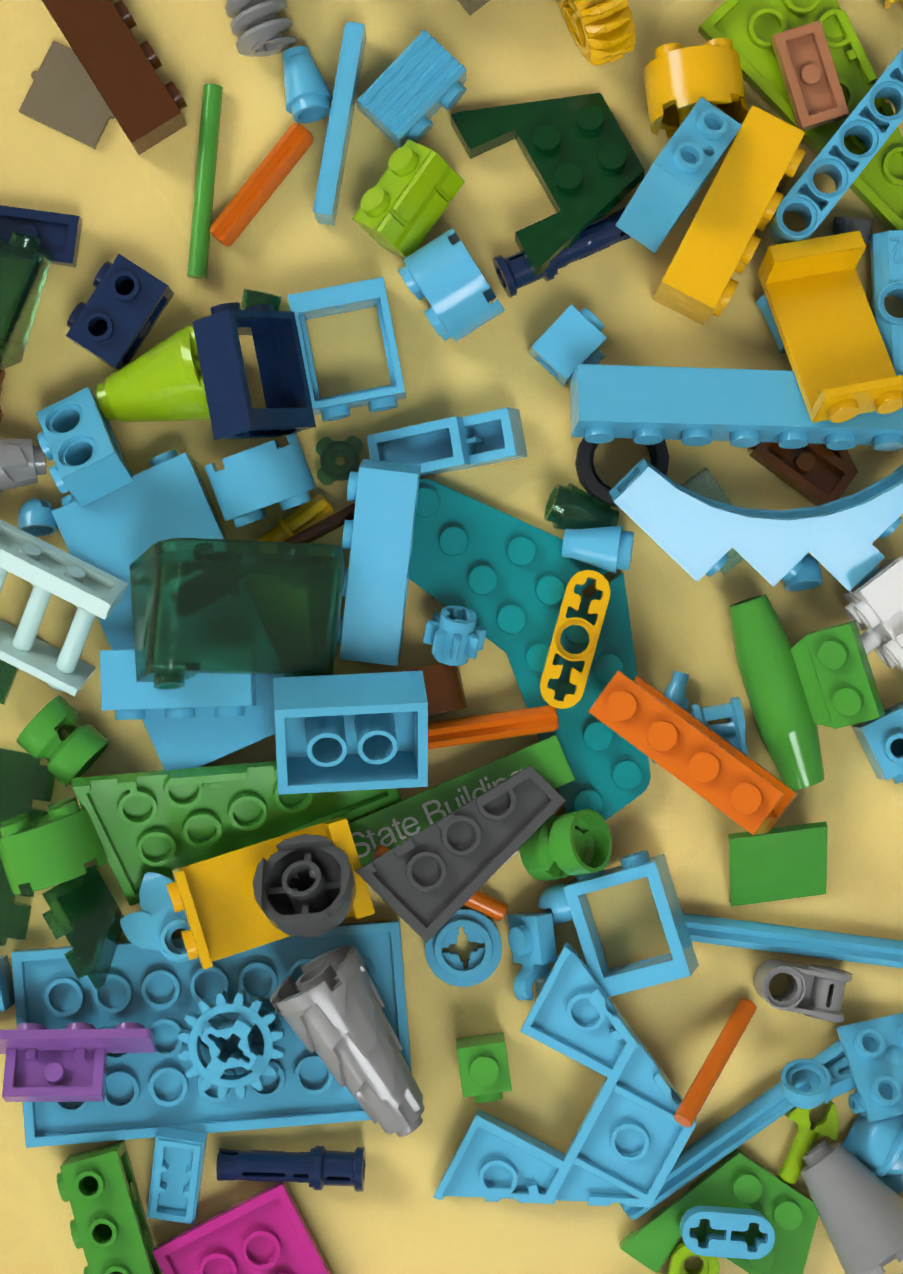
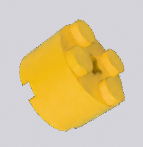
M715 38L707 41L704 45L685 48L681 43H667L654 50L655 59L649 62L643 70L652 133L658 135L659 129L666 130L667 139H671L701 97L741 124L745 120L748 111L741 62L738 52L733 49L732 40L728 38Z

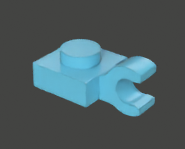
M520 912L508 915V942L512 950L513 963L522 964L521 971L514 980V993L518 1000H534L532 991L534 981L536 982L538 995L550 973L549 964L557 960L552 913Z

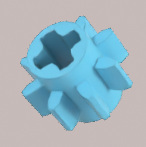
M450 605L443 607L440 613H433L432 621L426 622L423 643L433 645L431 653L440 663L450 666H461L466 664L469 658L476 659L478 650H483L487 629L476 626L478 618L472 610L463 606Z

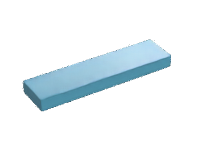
M348 22L344 27L313 208L315 218L320 224L335 226L367 39L365 24Z

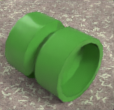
M57 696L29 722L16 742L36 760L46 758L48 760L47 770L68 788L72 785V778L81 777L108 747L110 740L91 723L81 725L79 723L80 713L64 698Z
M583 809L567 812L559 816H550L519 848L524 867L532 877L541 881L555 880L570 875L579 876L604 870L612 854V837L607 823L599 813L594 810Z

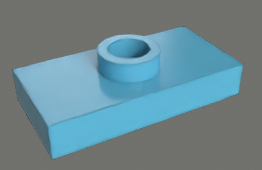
M159 1126L155 1139L147 1209L148 1218L195 1225L207 1133Z

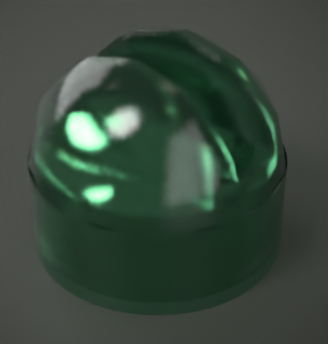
M244 288L241 309L244 310L245 308L260 304H272L274 311H279L282 297Z

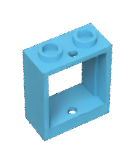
M701 97L655 159L615 226L656 253L698 194L742 125Z
M384 277L287 295L290 311L295 314L314 416L321 414L322 421H333L351 416L350 409L369 406L370 412L397 408V400L406 398ZM377 307L392 385L321 398L306 320Z
M648 850L635 852L621 857V866L576 876V878L563 887L587 967L609 997L689 977L699 966L665 854L650 857ZM647 877L671 953L609 969L586 893Z

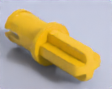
M321 494L316 495L284 520L281 517L277 518L279 524L249 546L244 547L250 558H253L333 515L335 511ZM269 566L261 569L260 571L262 573L265 572Z

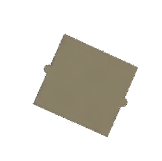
M53 41L39 71H34L31 74L33 83L19 112L96 149L110 118L114 119L115 117L74 51Z

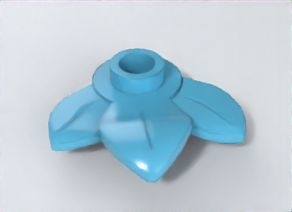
M147 872L143 877L139 890L141 911L130 913L121 918L122 930L127 939L140 949L159 950L166 959L175 963L189 962L185 946L179 947L172 940V934L176 929H189L184 910L175 913L166 884L175 881L160 873Z

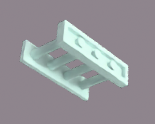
M0 519V592L8 572L33 585L18 628L0 619V659L46 682L51 688L66 692L75 697L91 678L96 668L79 659L94 619L98 616L105 620L122 601L129 583ZM52 594L77 607L62 650L36 638Z

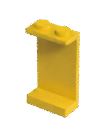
M860 231L771 245L768 247L757 272L812 423L831 420L833 423H841L854 418L858 414L877 411L878 414H889L903 407V375H896L855 269L866 248Z
M337 817L172 870L175 882L166 884L174 912L184 910L189 929L182 931L181 936L189 961L198 958L204 970L213 967V961L290 937V935L275 928L260 909L255 900L253 879L257 865L263 857L267 862L270 856L278 851L277 844L303 834L323 836L331 840L332 844L340 848L341 851L343 850L348 857L353 869L356 895L353 907L345 918L353 917L360 919L375 914L367 884L355 872L361 868V864L347 818Z

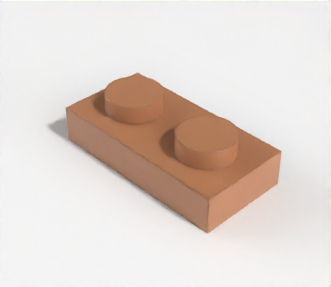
M821 21L774 34L771 43L798 128L807 131L847 118L849 110Z

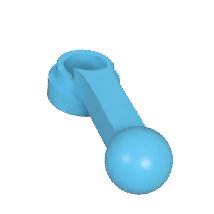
M891 1045L886 1050V1057L893 1064H901L903 1062V1050L897 1045ZM797 1059L785 1065L781 1072V1091L793 1106L801 1109L815 1108L822 1104L824 1100L825 1104H827L834 1097L857 1088L848 1061L827 1069L818 1061ZM800 1083H809L810 1087L815 1088V1090L804 1092L796 1089L794 1086Z

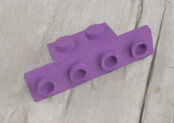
M77 1022L66 1025V1029H47L42 1024L22 1023L17 1025V1029L0 1030V1054H6L2 1097L5 1102L104 1101L108 1053H155L156 1040L151 1029L145 1028L144 1025L135 1022L118 1023L115 1025V1029H96L92 1024Z

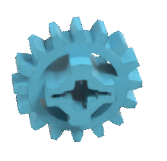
M241 989L234 1000H229L225 990H220L217 993L216 1004L214 1005L207 998H202L198 1002L202 1014L199 1015L189 1011L184 1018L188 1025L193 1027L192 1030H181L177 1037L178 1040L188 1043V1047L179 1052L178 1060H191L192 1062L185 1076L189 1079L199 1074L203 1078L199 1090L203 1093L212 1084L218 1086V1099H224L229 1088H235L238 1098L242 1099L247 1093L248 1084H251L257 1091H261L265 1086L262 1073L275 1077L279 1069L271 1061V1058H283L285 1054V1048L274 1045V1041L281 1039L285 1035L284 1028H272L271 1023L278 1014L276 1010L263 1014L259 1009L264 998L259 996L252 1004L245 1002V990ZM221 1013H240L238 1019L221 1022L217 1018L212 1019V1017ZM255 1023L263 1035L264 1051L261 1050L262 1047L254 1042L252 1028ZM234 1034L240 1038L238 1043L239 1049H234L230 1054L223 1050L226 1043L224 1039H229ZM200 1037L201 1041L209 1047L211 1057L209 1064L206 1063L201 1054ZM239 1066L247 1071L251 1069L249 1072L241 1075L231 1076L223 1074L226 1069Z

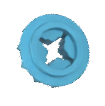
M460 908L427 943L425 942L426 960L433 973L442 981L458 987L473 986L486 980L496 970L502 955V941L495 924L488 917L475 910ZM459 927H463L468 941L477 942V944L485 943V946H477V949L470 951V959H467L468 967L463 966V960H460L458 952L442 951V948H448L449 945L457 943Z

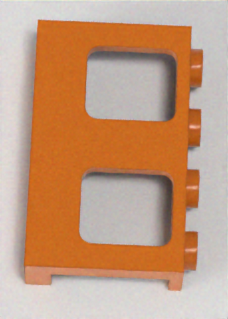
M617 671L588 711L752 835L769 833L798 794L640 676H636L634 680H631L621 671Z

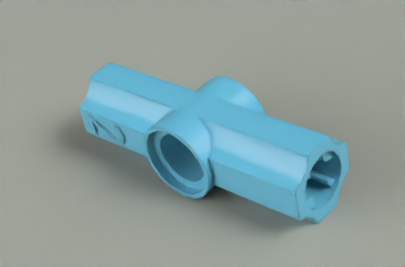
M891 230L870 235L872 300L869 305L896 374H903V317L896 318L889 315L884 306L885 297L895 296L903 302V230Z

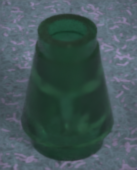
M558 483L554 486L544 512V520L552 522L553 528L565 530V528L586 529L616 526L619 519L618 510L612 509L572 483H569L567 487Z

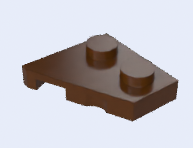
M760 442L749 454L750 457L815 506L838 500L858 473L848 451L831 450L826 447V444L808 443L807 446L802 448L785 449L779 447L778 443Z

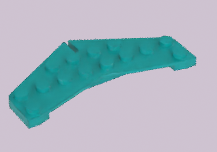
M420 479L409 579L445 607L457 605L475 612L478 618L476 626L486 628L485 637L507 654L526 707L532 708L549 705L540 694L539 683L566 585L580 571L593 570L602 575L608 571L572 558L562 557L563 539L433 480ZM621 573L609 582L610 599L582 698L570 708H557L559 717V728L557 730L537 734L539 741L556 734L574 775V781L557 788L559 794L566 800L563 803L565 812L590 809L599 813L605 821L641 795L647 789L651 778L648 756L588 712L617 671H621L631 680H634L637 676L624 573ZM587 579L583 586H575L574 593L581 596V602L577 612L568 607L567 618L579 617L587 620L592 625L595 624L596 614L588 615L586 613L591 600H600L601 592L597 591L588 599L581 592L595 582L594 580ZM571 625L563 630L560 641L564 650L571 654H579L587 648L589 637L584 628L578 625ZM555 654L553 665H563L558 679L549 680L548 688L555 691L554 699L562 701L565 694H574L575 685L568 682L571 668L581 672L583 661H567Z

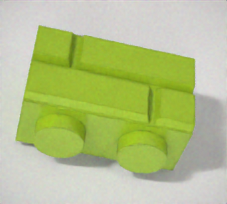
M409 139L403 147L398 148L391 155L388 169L376 186L365 192L360 202V208L352 218L381 247L404 259L416 252L465 182L437 152Z

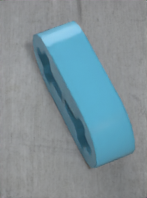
M705 1205L694 1206L685 1212L679 1225L680 1235L686 1247L694 1254L701 1256L749 1260L761 1259L769 1254L775 1243V1231L768 1218L760 1211L753 1209ZM700 1219H707L712 1229L723 1230V1234L709 1233L706 1235L704 1242H698L695 1233L691 1232L690 1228L699 1227ZM749 1223H756L759 1231L764 1233V1236L756 1237L754 1245L748 1246L743 1236L731 1235V1231L745 1232L749 1229Z

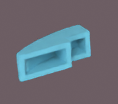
M509 407L465 417H449L366 436L370 460L420 465V477L527 457L520 412L518 409Z

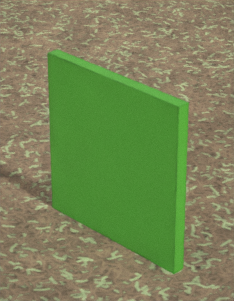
M826 821L772 828L769 833L752 835L749 832L728 834L729 901L731 907L826 894L828 832Z

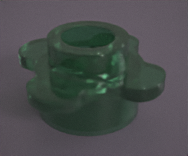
M350 436L345 441H332L328 437L319 440L316 445V452L320 455L321 468L317 471L319 481L324 485H332L335 481H348L350 471L359 472L360 453L364 449L362 441L355 436ZM337 457H344L345 463L343 465H337Z

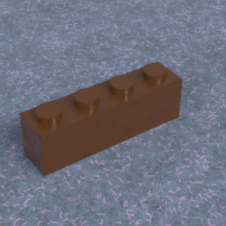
M42 0L138 155L187 126L181 110L187 107L185 100L173 81L164 85L155 70L161 67L162 64L147 40L138 44L130 29L137 24L122 0L114 4L111 0Z

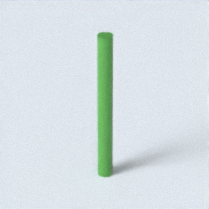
M205 84L203 86L187 273L188 277L196 279L207 278L210 243L209 230L212 219L223 90L222 86L215 84Z

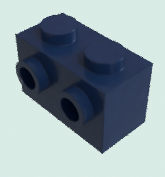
M118 254L113 263L107 261L100 268L93 282L96 290L87 303L80 302L72 311L67 321V326L70 330L66 334L73 343L115 370L131 362L174 295L167 284Z

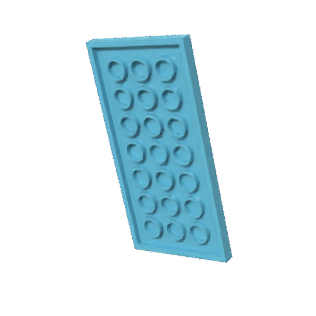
M400 919L340 924L329 933L313 938L290 936L213 961V967L204 970L198 958L186 963H175L166 959L159 950L140 949L130 941L13 951L11 957L17 1025L37 1023L46 1026L47 1029H66V1025L70 1023L81 1022L92 1024L96 1029H115V1025L118 1023L135 1022L151 1029L156 1040L155 1053H108L104 1101L23 1102L26 1148L156 1137L159 1126L201 1133H216L371 1120L346 1086L342 1088L316 1052L314 1051L312 1054L309 1052L283 1016L279 1014L271 1023L272 1028H284L285 1030L284 1037L274 1041V1045L285 1048L283 1058H271V1061L279 1068L275 1077L262 1073L265 1082L264 1088L261 1091H257L251 1084H248L247 1093L242 1099L238 1098L235 1088H229L224 1099H218V1086L213 1084L204 1093L200 1091L203 1078L199 1074L189 1079L185 1076L192 1065L191 1060H178L179 1052L188 1047V1043L178 1040L177 1037L181 1030H192L193 1028L184 1020L189 1011L201 1015L198 1002L205 997L213 1005L216 1004V996L220 990H225L229 1000H234L240 989L245 990V1002L252 1004L260 996L264 998L259 1009L263 1014L275 1010L270 1002V997L274 990L289 975H291L296 983L304 974L300 967L327 951L349 944L351 948L353 945L356 947L364 960L365 968L385 1005L382 1010L403 1048L400 1053L412 1074ZM182 937L172 938L175 945L184 947ZM221 1013L212 1017V1019L217 1018L221 1022L238 1019L240 1013ZM255 1023L252 1028L254 1042L262 1047L261 1050L264 1051L263 1035ZM232 1034L229 1039H224L226 1041L223 1047L225 1052L231 1054L234 1049H239L238 1043L240 1038L237 1035ZM200 1037L201 1054L206 1063L209 1064L211 1061L209 1047L201 1041ZM239 1066L226 1069L223 1074L231 1076L241 1075L249 1072L251 1069L247 1071Z

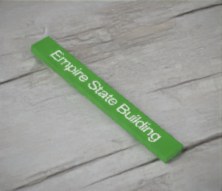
M556 734L348 823L361 867L371 861L372 854L378 844L389 849L394 848L527 766H532L554 789L574 781V775Z

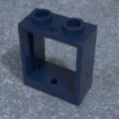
M233 302L213 306L211 308L212 315L192 322L214 440L278 438L316 427L294 312L274 311L272 304H260L241 310L240 303ZM239 335L253 336L266 408L252 409Z

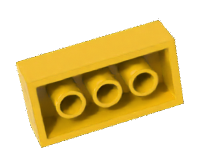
M754 105L751 106L742 123V127L726 154L652 300L701 325H704L711 314L717 317L721 315L739 283L731 279L733 272L741 275L761 241V238L753 235L755 230L764 231L784 196L776 191L777 187L786 188L806 153L805 150L798 147L805 131Z

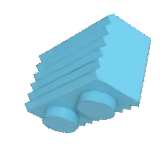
M423 30L358 98V109L398 148L403 147L408 139L418 143L432 128L433 122L430 120L431 117L442 106L446 110L451 109L466 92L467 88L463 85L466 81V69L435 38Z

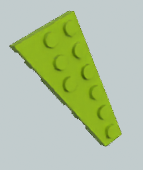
M726 0L698 29V32L706 41L715 38H728L732 40L733 49L740 56L743 79L785 122L797 128L795 116L771 43L774 34L821 21L849 115L876 83L877 76L845 10H841L837 0ZM884 98L874 99L875 107L880 114L884 116L895 115L890 103H886ZM847 118L807 130L802 140L818 155ZM898 126L849 187L890 230H903V137ZM850 135L844 137V144L849 152L857 155L865 153V145L860 138Z

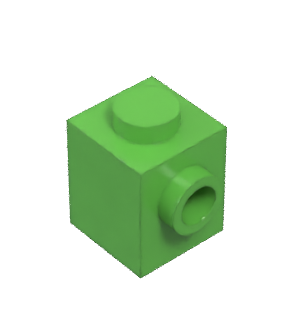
M504 1032L456 1039L463 1098L473 1096L474 1102L485 1103L500 1100L503 1098V1092L512 1091Z

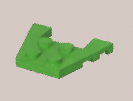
M736 1149L691 1184L687 1192L668 1207L664 1206L651 1216L652 1219L636 1232H630L619 1244L622 1251L655 1273H658L681 1238L679 1225L682 1216L687 1210L701 1205L753 1209L764 1214L775 1231V1243L772 1250L761 1259H727L749 1274H803L819 1213L812 1198L791 1184L782 1181L779 1176ZM700 1219L699 1227L690 1228V1231L694 1232L697 1239L701 1242L705 1241V1237L709 1233L723 1234V1230L712 1229L707 1219ZM749 1223V1229L745 1232L731 1231V1235L743 1236L748 1246L754 1245L756 1237L764 1236V1233L759 1231L756 1223Z

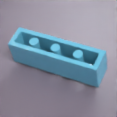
M363 459L359 466V472L350 471L347 501H355L354 520L345 519L342 537V549H350L349 568L340 567L337 596L346 598L344 615H335L332 643L341 644L339 656L341 660L398 666L401 655L421 474L420 465Z

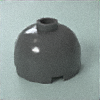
M303 834L285 839L277 844L278 851L272 854L267 862L263 857L257 865L253 879V889L257 904L275 928L290 936L313 938L329 933L343 922L353 907L356 885L352 865L343 850L341 851L340 848L334 846L331 840L319 835Z

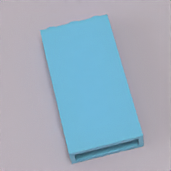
M171 450L152 458L149 461L152 467L134 475L132 469H129L133 482L83 507H80L73 495L69 494L61 499L62 507L51 511L71 555L129 583L122 601L105 620L98 617L112 650L227 646L255 647L256 705L244 706L245 716L215 717V707L195 708L194 718H165V709H145L146 719L142 720L164 770L202 767L274 735L273 678L288 677L245 579L236 583L239 589V596L235 598L227 596L184 620L181 617L178 618L175 614L173 605L168 599L170 593L215 570L214 565L217 562L221 561L229 570L239 564L192 457L186 452L178 455L176 450Z

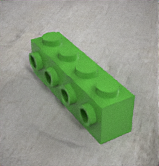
M121 1140L68 1156L60 1166L61 1172L57 1173V1185L62 1200L64 1202L70 1201L75 1218L70 1221L72 1239L77 1249L83 1248L88 1266L84 1267V1274H162V1270L152 1253L155 1246L125 1141Z

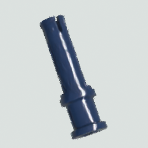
M626 207L604 218L593 221L580 233L579 239L568 250L564 248L550 261V266L538 276H534L521 251L506 258H503L501 255L494 257L493 264L507 296L511 298L517 295V289L542 278L545 281L552 280L558 274V269L631 238V236L615 226Z
M324 1146L311 1148L310 1152L219 1149L216 1168L217 1180L309 1183V1187L314 1188V1190H322L325 1185L353 1186L355 1191L363 1192L366 1151L365 1147H357L355 1152L326 1151Z

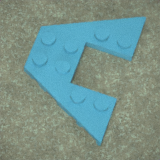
M566 942L528 1013L520 1032L604 1075L606 1078L565 1154L478 1109L435 1191L434 1198L443 1200L444 1196L485 1198V1201L498 1202L502 1198L516 1199L520 1203L555 1204V1200L587 1201L588 1205L595 1206L623 1203L628 1207L651 1208L697 1123V1117L691 1127L682 1126L675 1121L674 1115L683 1098L571 944Z

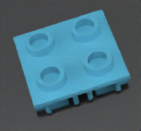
M903 1013L837 1027L836 1030L857 1087L855 1093L850 1094L848 1097L851 1111L854 1114L860 1113L862 1116L867 1117L869 1123L903 1115V1062L896 1065L891 1063L886 1057V1050L891 1045H897L903 1050Z

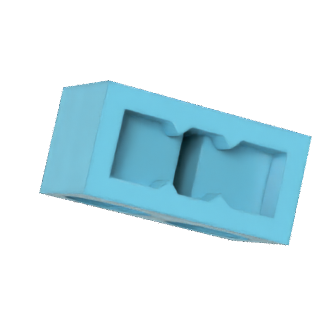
M89 387L36 412L43 432L36 435L38 442L48 460L54 459L55 465L49 467L50 474L62 494L70 491L80 507L133 482L110 422L104 417L98 401Z

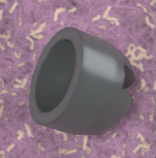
M834 217L833 235L860 231L865 245H867L872 234L873 220Z

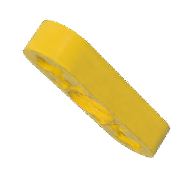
M584 570L576 573L568 581L539 683V690L543 700L555 708L566 709L574 706L580 701L584 693L611 593L607 579L597 571ZM587 579L594 580V589L601 592L600 600H591L586 613L588 615L596 614L594 625L583 618L566 617L568 607L576 612L579 610L581 596L574 593V588L576 585L583 586ZM568 626H581L588 634V646L579 654H571L564 650L561 645V634ZM555 654L567 661H583L581 672L571 668L568 682L575 685V692L573 695L565 694L562 701L554 699L555 691L548 688L549 680L558 679L563 665H553Z

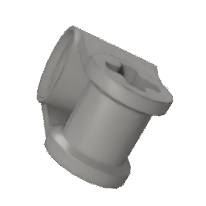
M770 959L763 962L756 969L753 976V985L757 994L772 1007L802 1013L821 1020L841 1023L844 1022L845 1014L841 1012L845 985L847 982H851L853 974L845 970L823 965H805L779 959ZM778 973H787L789 976L788 989L783 994L771 995L769 992L770 980Z

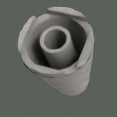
M823 1141L802 1157L806 1165L800 1172L845 1274H884L886 1271L883 1269V1266L894 1259H897L900 1263L903 1260V1198L840 1143L830 1147L826 1141Z

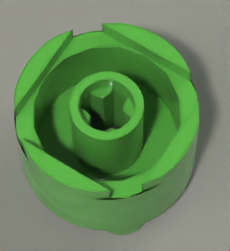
M76 797L66 798L48 805V814L32 820L27 812L0 822V859L13 895L22 894V884L30 883L32 892L84 875L87 873L84 863L96 859L98 867L107 862L93 822L86 808L82 809L81 805H78Z

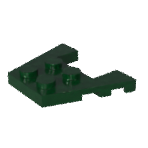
M601 93L462 111L451 115V125L470 159L515 139L557 212L515 232V242L534 276L542 274L550 266V261L564 248L568 250L579 239L582 231L595 219H601L644 179L645 170Z

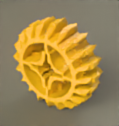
M556 0L576 46L580 48L582 56L592 65L600 66L604 63H613L623 58V55L634 50L636 26L631 16L633 12L627 0Z

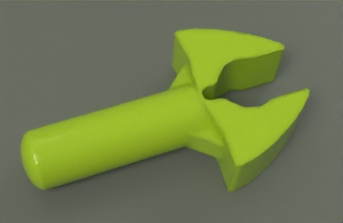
M831 1100L825 1108L822 1119L813 1122L812 1125L809 1119L811 1109L794 1107L785 1114L789 1120L795 1121L798 1132L778 1173L782 1181L788 1184H795L797 1182L800 1171L805 1164L802 1157L812 1149L815 1140L824 1136H828L835 1141L837 1140L839 1129L838 1115L835 1104Z

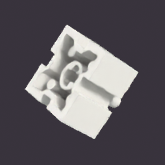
M903 556L897 559L887 560L880 566L877 574L862 586L856 585L850 592L846 591L842 594L848 602L844 610L850 620H856L858 629L861 631L868 627L860 635L866 655L875 650L888 668L893 669L896 666L899 671H903Z

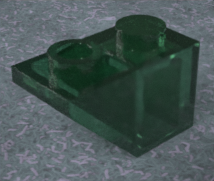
M94 864L86 869V874L63 882L43 893L42 895L50 910L42 915L56 940L65 935L69 941L72 950L64 955L78 980L87 975L95 989H98L105 985L122 932L120 919L124 916Z

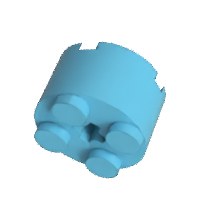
M453 227L403 259L406 265L398 270L412 294L419 301L425 297L427 298L432 307L424 311L437 334L444 341L452 337L457 342L505 311L498 299L489 304L491 300L496 298V295Z
M296 433L286 435L289 443L288 446L281 448L278 440H272L223 458L222 462L225 469L218 471L216 463L204 466L225 521L233 519L236 528L266 517L263 508L279 502L282 511L311 500L308 491L317 487Z

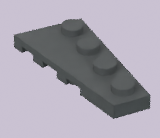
M527 766L365 864L355 872L427 943L566 800L532 766Z

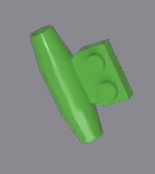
M766 594L729 605L737 666L760 738L783 782L793 790L803 789L822 782L825 777L817 724L837 729L878 719L885 714L856 620L810 632L795 646H792Z

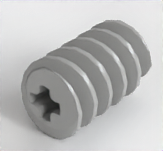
M227 0L225 5L228 17L233 19L230 24L233 35L239 37L236 42L238 53L249 57L270 56L289 49L297 42V37H282L281 34L293 26L291 18L276 17L277 14L287 8L286 0Z

